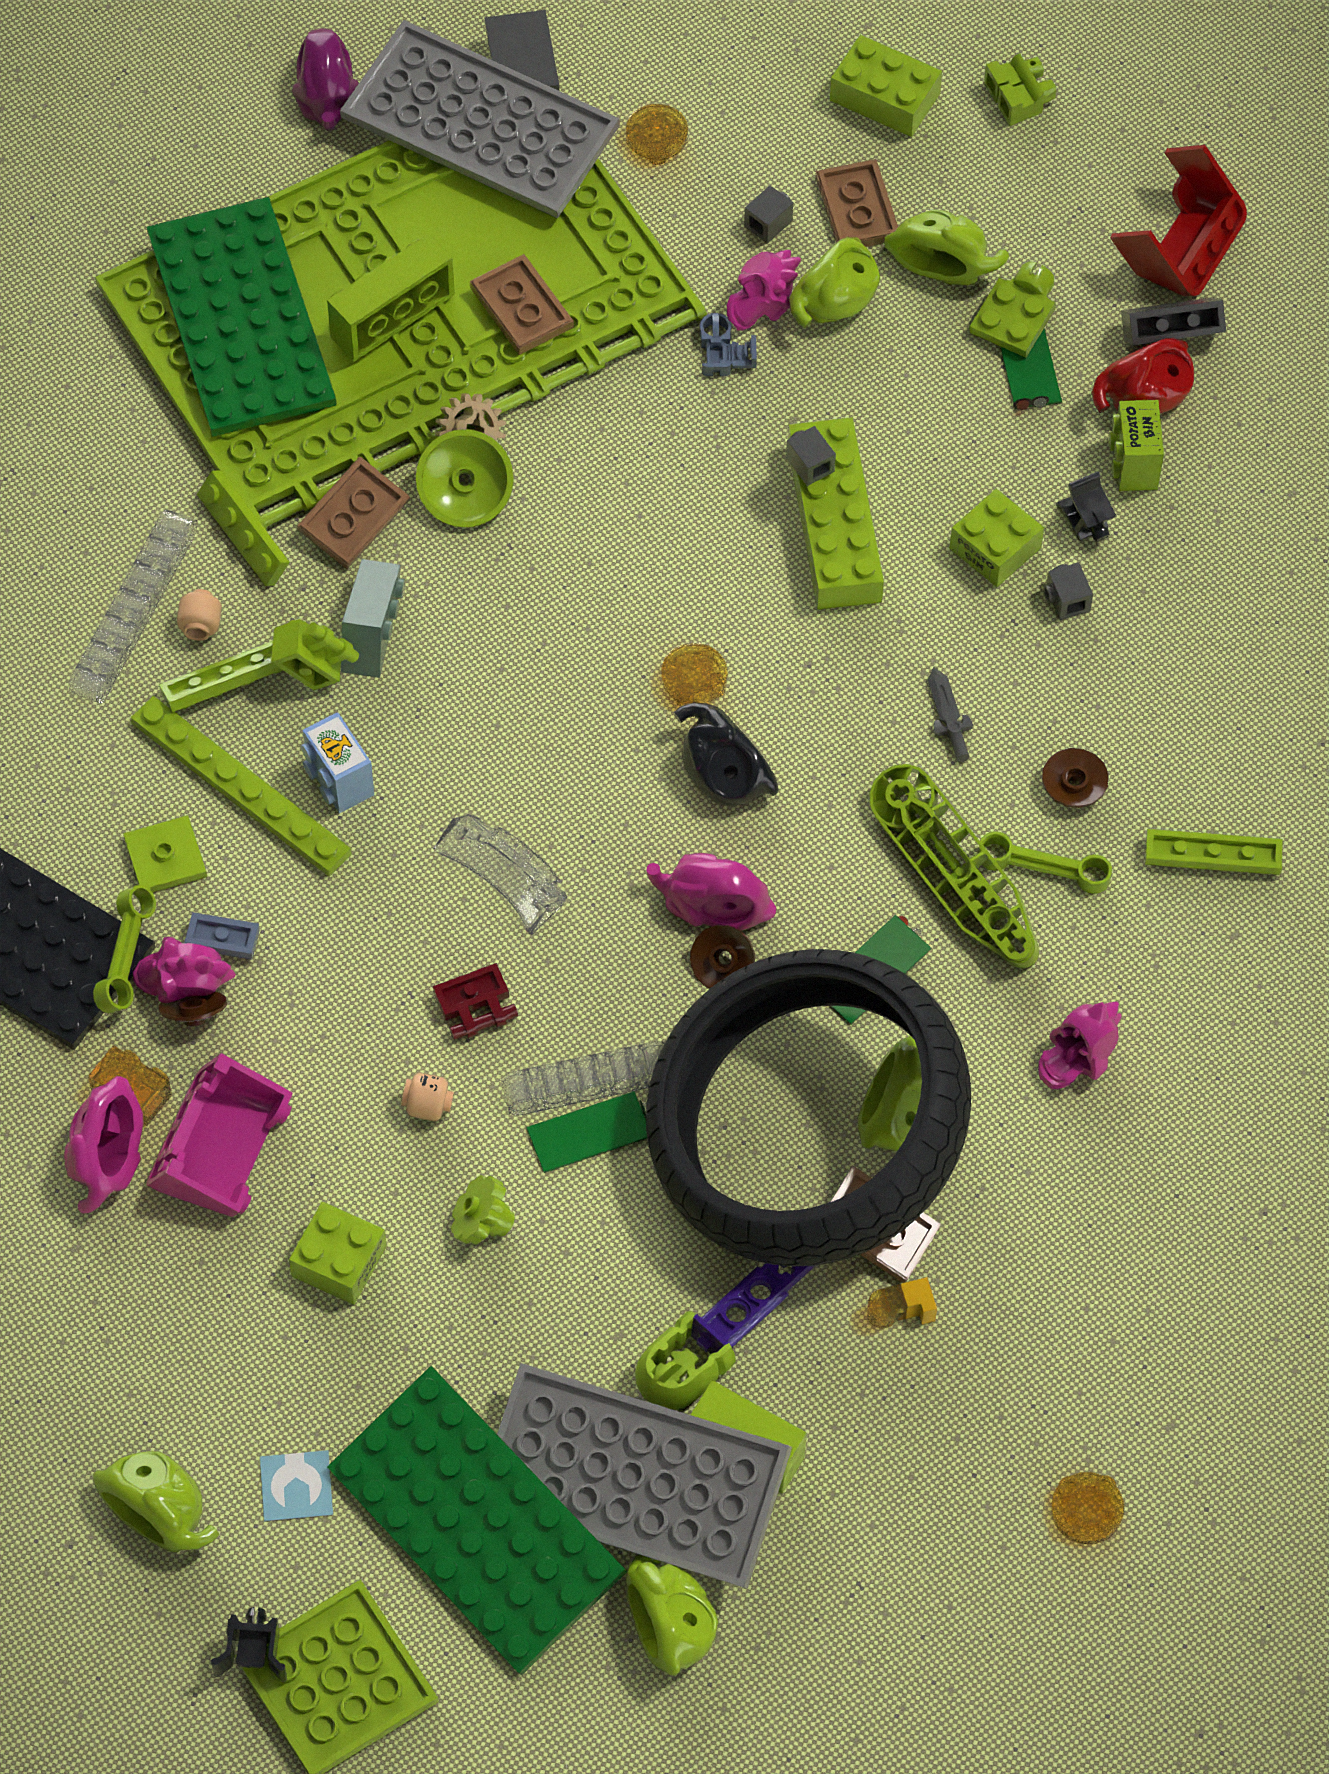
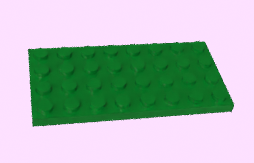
M269 196L146 227L212 437L337 405L336 396Z
M432 1366L420 1375L327 1466L520 1675H523L628 1572Z

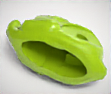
M933 209L905 219L884 240L885 248L907 270L916 275L941 280L949 285H974L980 276L996 271L1006 264L1009 259V253L1004 249L998 250L993 257L986 256L988 244L983 229L963 215L955 216L945 210Z
M846 237L834 244L804 274L793 289L789 298L791 314L803 328H806L812 320L818 323H826L850 318L863 310L873 299L880 283V273L874 257L861 243L859 238Z
M911 1036L901 1039L883 1057L864 1097L858 1115V1132L861 1145L866 1149L876 1146L889 1151H898L913 1124L921 1095L922 1076L918 1049L915 1040Z
M159 1451L138 1452L121 1457L105 1470H97L93 1473L92 1479L96 1490L109 1509L132 1530L164 1550L177 1553L181 1550L200 1549L212 1543L219 1536L217 1529L212 1525H208L201 1532H193L198 1526L202 1515V1494L196 1481L171 1457Z
M639 1554L633 1559L626 1576V1597L639 1640L649 1661L656 1668L675 1676L680 1672V1669L690 1667L699 1662L709 1652L717 1633L718 1619L716 1611L707 1598L704 1589L688 1572L670 1563L658 1569L655 1564H659L660 1561Z

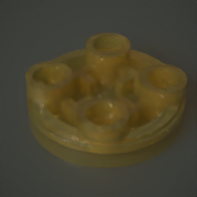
M649 104L640 107L631 114L626 124V143L637 155L649 159L655 165L663 164L668 158L680 153L688 142V124L681 112L669 105Z
M687 643L674 648L665 657L661 668L662 685L678 706L692 702L709 703L725 693L728 678L727 664L723 656L716 649L701 643Z
M1080 1472L1062 1478L1053 1494L1051 1502V1516L1057 1529L1069 1540L1080 1544H1097L1109 1539L1120 1527L1124 1515V1500L1115 1480L1108 1475H1100L1093 1472Z

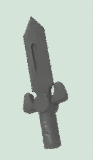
M933 667L928 683L939 718L947 726L944 727L940 720H935L934 734L936 736L947 735L951 740L957 761L964 762L970 756L962 732L971 730L973 723L967 715H962V724L957 721L960 714L948 676Z

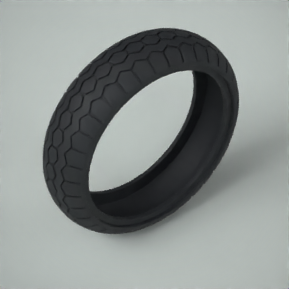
M808 949L774 955L749 964L715 984L687 1010L673 1028L659 1054L648 1090L646 1133L651 1159L663 1189L681 1215L706 1238L734 1254L758 1262L782 1266H815L852 1258L880 1246L906 1229L931 1205L950 1178L962 1152L970 1121L971 1082L968 1063L959 1036L944 1010L923 987L900 970L874 958L841 950ZM818 1006H847L867 1010L883 1016L906 1031L915 1040L921 1063L922 1084L919 1105L911 1129L903 1144L886 1166L871 1180L855 1191L827 1204L807 1209L783 1211L760 1209L745 1205L722 1194L707 1182L697 1148V1125L701 1103L718 1067L727 1055L749 1034L775 1018L790 1012Z

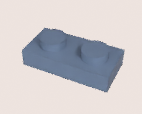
M192 912L185 943L207 946L215 949L221 955L252 960L260 926L258 923Z

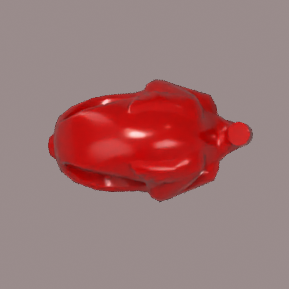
M1165 338L1149 344L1108 366L1095 379L1091 393L1094 406L1098 412L1102 413L1110 407L1106 397L1112 399L1113 406L1117 412L1119 401L1158 400L1160 414L1177 407L1186 399L1194 383V366L1192 358L1187 351L1188 343L1176 338Z

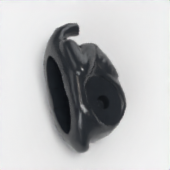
M692 702L680 706L673 712L680 723L690 717L698 719L684 738L682 759L684 768L693 783L713 802L726 806H738L752 802L765 794L774 796L778 793L777 778L771 767L755 745L723 710L711 704Z

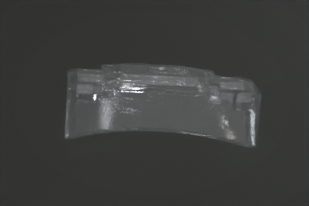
M467 814L453 818L433 848L438 854L473 871L500 892L519 914L526 931L530 935H533L551 918L567 900L566 892L556 886L560 879L539 855L511 833L500 827L491 828L477 816Z

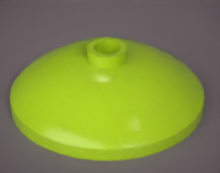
M454 430L439 436L427 446L417 465L416 487L423 505L436 519L451 526L468 528L487 523L504 509L513 490V468L506 451L492 437L476 430ZM462 474H469L471 476V483L469 485L463 486L459 483V477Z

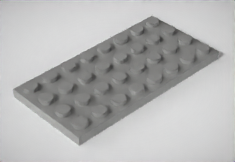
M406 20L402 21L340 110L341 118L556 218L560 216L620 126L619 118Z
M520 1363L497 1433L599 1542L748 1589L792 1450L791 1446Z

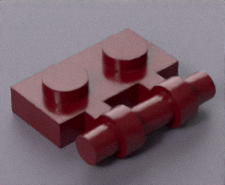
M497 963L432 986L433 994L445 1021L455 1017H459L461 1023L449 1027L453 1040L464 1036L469 1039L477 1036L480 1030L494 1025L496 1028L507 1024V1020L518 1017L514 1004L502 1008L499 1001L509 998V990ZM488 1006L489 1013L472 1018L471 1011Z

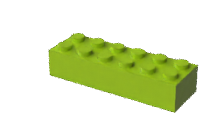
M853 417L789 424L788 439L800 430L805 431L815 426L836 453L835 472L806 486L791 466L817 610L881 603L884 579Z

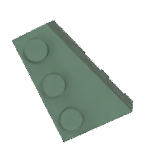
M366 559L361 560L342 620V638L352 643L353 649L359 653V658L354 663H350L347 660L341 661V672L380 678L388 640L390 641L392 635L393 619H396L398 615V598H403L405 591V579L400 578V564Z

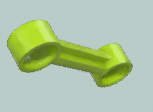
M998 831L989 832L980 840L984 847L990 844H998L1006 849L1007 854L1005 856L993 858L1001 869L1008 865H1013L1077 880L1079 887L1090 894L1101 893L1110 884L1112 866L1101 855H1088L1081 861L1015 846L1006 834ZM979 846V848H978V853H980V852L983 851V850L980 848V846ZM989 858L982 864L988 870L998 871ZM1089 867H1097L1103 870L1107 877L1101 881H1091L1083 875V871Z
M136 885L121 891L116 900L117 910L122 917L108 977L99 981L95 985L93 992L97 1007L104 1013L111 1014L126 1009L133 1002L134 993L128 981V976L142 920L151 917L156 909L155 896L144 885ZM132 894L135 895L140 902V913H138L133 907ZM110 985L115 988L118 994L117 1004L110 997Z

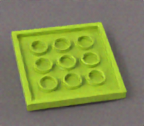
M361 1579L279 1628L276 1659L285 1665L287 1673L286 1682H281L269 1668L268 1653L270 1644H267L263 1668L240 1667L307 1774H324L439 1702L438 1696Z

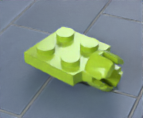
M1028 261L1021 266L1013 279L1004 280L999 277L969 326L970 333L1026 358L1056 309V302L1047 297L1054 286V275L1042 265L1035 275L1032 272L1037 262Z

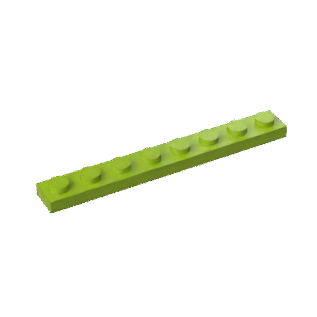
M154 695L130 717L132 725L328 877L352 855L351 848L176 712H172L167 705Z

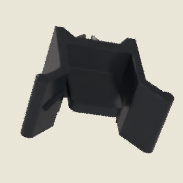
M1097 471L1069 483L1070 497L1056 502V505L1065 512L1078 540L1081 541L1092 536L1096 542H1100L1109 537L1107 521L1115 518L1116 514L1101 486L1100 473Z
M255 1607L248 1609L245 1616L247 1623L240 1622L236 1615L231 1614L227 1623L226 1634L228 1640L226 1651L218 1658L211 1660L214 1676L220 1677L233 1667L236 1641H238L237 1666L263 1668L267 1644H270L268 1653L269 1668L281 1682H286L287 1673L285 1665L276 1659L280 1632L278 1618H272L267 1624H264L267 1619L266 1611L263 1608H258L257 1621L254 1623Z

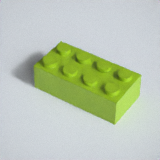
M429 233L420 239L413 240L404 250L395 256L387 257L381 265L369 273H363L354 283L343 290L336 291L327 300L330 337L355 362L455 295L453 257Z

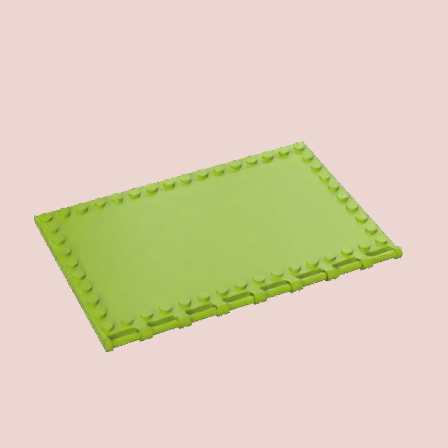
M390 140L269 196L336 396V406L212 437L153 250L95 276L96 285L216 471H222L265 530L266 527L303 509L306 512L313 509L340 478L319 488L315 483L351 466L359 457H362L380 473L415 455L420 457L427 446L439 437L435 436V432L431 433L429 428L437 424L435 422L436 419H444L445 415L440 409L441 407H452L449 401L450 398H457L461 402V394L463 393L469 394L471 399L474 394H481L483 402L486 398L490 399L521 384L524 389L492 404L491 409L500 408L502 410L500 414L529 400L534 402L549 395L551 389L582 374L590 375L604 368L605 363L638 347L644 349L660 341L661 336L694 320L699 322L707 315L702 302L599 158L560 216L556 218ZM429 233L453 257L455 295L354 362L330 337L327 300L336 291L343 290L354 283L363 273H369L381 265L387 257L395 256L404 250L410 242L420 239ZM525 254L573 319L574 328L519 355L470 289V281ZM685 304L689 307V309L655 325L652 320ZM629 331L634 333V336L599 352L597 349L598 346ZM575 357L579 360L578 363L545 379L541 375ZM484 414L483 418L486 421V423L489 424V421L486 415ZM467 424L466 429H471L474 426ZM407 438L411 441L410 444L377 460H374L372 455ZM293 493L298 497L261 516L258 513V510Z

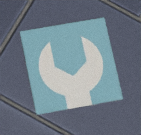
M328 1450L260 1456L264 1521L333 1515L330 1470L327 1468L329 1465Z

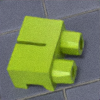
M1019 53L1011 59V62L1000 65L996 60L986 64L984 84L995 103H998L997 106L1009 126L1041 114L1043 112V104L1056 98L1057 87L1052 79L1039 83L1036 80L1044 74L1043 64L1038 57L1024 60Z

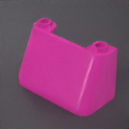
M220 1053L202 1066L195 1075L150 1171L146 1185L160 1193L229 1217H234L238 1213L243 1214L252 1197L248 1194L249 1186L245 1185L269 1130L277 1123L283 1124L289 1116L292 1106L288 1103L293 1093Z

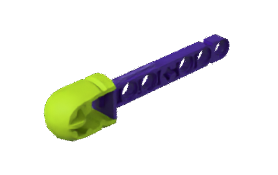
M765 1263L761 1268L757 1266L702 1317L692 1311H687L676 1321L674 1327H669L648 1346L638 1360L635 1378L638 1390L644 1399L649 1403L672 1410L685 1408L696 1401L706 1391L712 1380L716 1382L719 1375H724L735 1364V1353L732 1347L789 1296L788 1291L815 1266H792L791 1274L788 1272L780 1274L778 1273L779 1265ZM757 1285H762L769 1289L770 1296L766 1299H757L753 1297L750 1290ZM736 1307L742 1309L746 1317L740 1322H733L728 1319L726 1312ZM689 1337L695 1339L696 1344L706 1353L709 1352L711 1354L708 1357V1361L698 1369H695V1365L699 1358L688 1348L682 1352L675 1351L681 1349ZM670 1356L672 1361L667 1363V1358ZM687 1373L686 1379L682 1381L681 1378Z

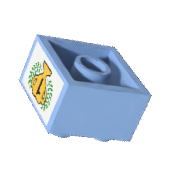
M338 712L302 730L304 744L301 745V749L306 758L303 761V766L308 776L312 780L316 778L320 783L321 795L328 805L333 803L337 811L341 813L374 796L371 761Z

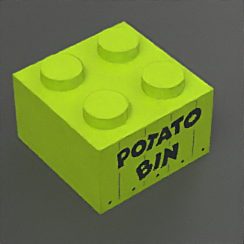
M1158 400L1119 401L1117 414H1112L1109 450L1114 451L1115 459H1112L1111 471L1112 478L1118 479L1119 491L1158 490L1164 458Z
M996 488L951 528L949 549L994 586L998 587L1041 549L1044 527Z
M322 1201L289 1258L291 1277L355 1305L387 1247L385 1229Z

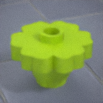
M479 1175L468 1184L466 1193L459 1196L452 1212V1217L455 1220L451 1226V1232L454 1238L465 1244L471 1242L477 1245L481 1240L486 1239L488 1235L503 1237L511 1230L515 1214L502 1201L506 1193V1188L503 1186L502 1181L491 1175L488 1177Z

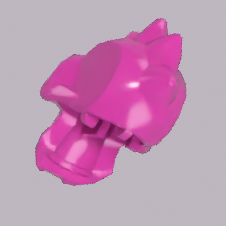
M783 250L775 254L772 252H761L749 259L743 266L741 274L738 276V281L743 286V289L738 293L730 295L727 303L728 320L738 331L749 329L763 315L768 316L771 321H776L790 308L789 297L793 290V281L798 276L795 269L801 262L800 257H791V250Z
M164 937L158 952L147 955L139 961L133 971V980L136 986L143 992L154 996L158 995V1000L161 1003H172L185 997L211 995L220 985L233 979L236 974L228 963L221 960V956L215 949L193 943H181L173 937Z
M1117 1001L1105 1004L1100 1002L1094 1005L1085 1003L1073 1010L1061 1026L1050 1033L1049 1038L1055 1047L1043 1051L1038 1066L1039 1078L1050 1089L1057 1090L1073 1083L1081 1073L1093 1080H1097L1107 1070L1108 1057L1116 1047L1119 1038L1117 1025L1122 1018L1121 1013H1118L1119 1003Z

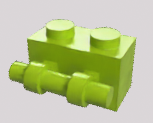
M297 619L274 628L271 663L314 691L340 682L341 661L347 660L350 663H354L359 658V653L353 649L352 643L344 638H337L334 636L333 630L325 625L319 626L315 622L307 624L305 621Z

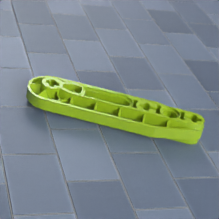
M910 764L893 765L882 771L871 787L869 793L870 807L877 820L966 935L1011 965L1018 968L1033 966L1039 957V946L1018 889L927 773L921 768ZM911 772L918 774L914 786L907 780ZM931 790V798L922 800L918 791ZM938 793H939V795L942 797V799L944 800L943 802H941V803H939V804H938ZM905 794L908 799L902 802L900 797ZM949 808L963 824L962 827L952 833L947 830L939 819ZM890 830L901 834L896 838ZM940 830L966 863L961 865L946 847L944 841L937 838L936 834ZM969 833L983 850L972 858H969L959 845ZM913 838L918 841L926 852L916 863L902 846ZM932 838L935 842V848L940 851L954 871L953 873H948L925 843ZM988 858L1002 875V877L990 884L978 870ZM932 863H935L945 876V879L935 888L921 871ZM1007 884L1012 887L1018 905L1011 909L1005 905L998 895ZM952 888L955 889L965 902L955 913L940 896ZM981 894L991 905L987 910L977 899ZM973 913L984 929L977 936L966 929L960 920ZM1021 914L1027 928L1026 930L1017 920ZM1008 918L1004 928L1000 930L994 929L995 922L998 919ZM1015 937L1025 949L1021 954L1018 953L1017 949L1010 942ZM993 939L995 943L999 946L1000 950L996 949L986 941Z

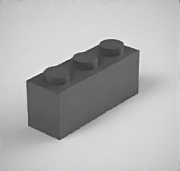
M1215 297L1121 310L1124 342L1131 345L1153 343L1165 338L1180 339L1226 332L1224 303L1222 299Z

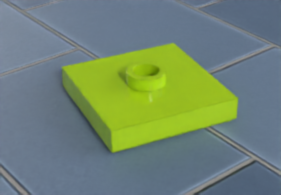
M188 815L123 833L138 885L148 887L152 893L207 877V871Z

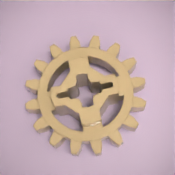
M463 393L461 394V402L457 398H450L449 401L452 407H441L440 410L445 415L444 419H436L435 421L437 424L442 425V430L435 432V436H441L454 430L466 429L467 424H471L475 427L476 431L482 432L496 441L497 438H505L506 434L499 432V427L506 424V421L497 419L502 410L500 408L491 409L493 400L486 398L482 402L481 394H474L471 399L469 394ZM464 409L463 415L454 419L457 413ZM484 414L486 415L489 421V426L483 418Z

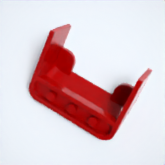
M1205 144L1167 148L1164 152L1180 175L1174 184L1172 196L1181 212L1161 243L1151 230L1113 233L1110 237L1136 275L1184 297L1197 296L1203 291L1247 218V208L1244 201Z

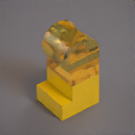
M928 1277L876 1290L869 1297L867 1318L874 1327L880 1329L888 1328L898 1320L916 1316L920 1317L921 1324L936 1321L937 1306Z

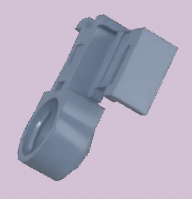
M711 313L704 316L700 322L699 335L701 348H706L707 363H702V374L704 376H713V372H719L720 376H728L731 373V365L732 368H756V335H751L750 342H745V345H739L738 342L730 344L732 325L728 317L720 313ZM713 325V336L704 331L706 327ZM719 325L726 329V333L719 336ZM748 348H750L751 360H748Z

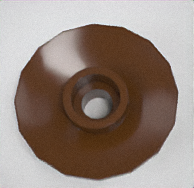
M1068 748L1058 751L1047 760L1043 768L1042 783L1046 793L1055 802L1066 807L1083 808L1093 805L1103 797L1108 788L1109 773L1105 763L1096 754L1085 749ZM1077 781L1080 785L1074 786L1069 784V782Z
M715 925L703 930L695 938L690 950V964L694 975L703 986L709 989L733 972L755 962V952L751 941L742 931L730 925ZM724 951H727L731 954L730 963L724 961Z
M215 991L208 996L185 997L172 1003H160L159 1013L166 1019L185 1022L186 1026H199L205 1023L206 1018H210L223 1011L227 1006V1000L225 995Z

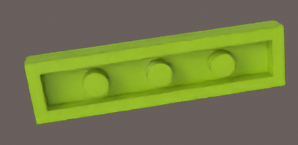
M211 471L199 489L197 496L265 586H275L289 565V560L222 471Z
M273 641L161 683L159 687L170 710L175 712L180 709H186L208 698L217 697L242 685L251 684L253 681L268 675L280 673L283 670L271 663Z
M1147 829L1145 865L1280 875L1282 871L1283 839Z

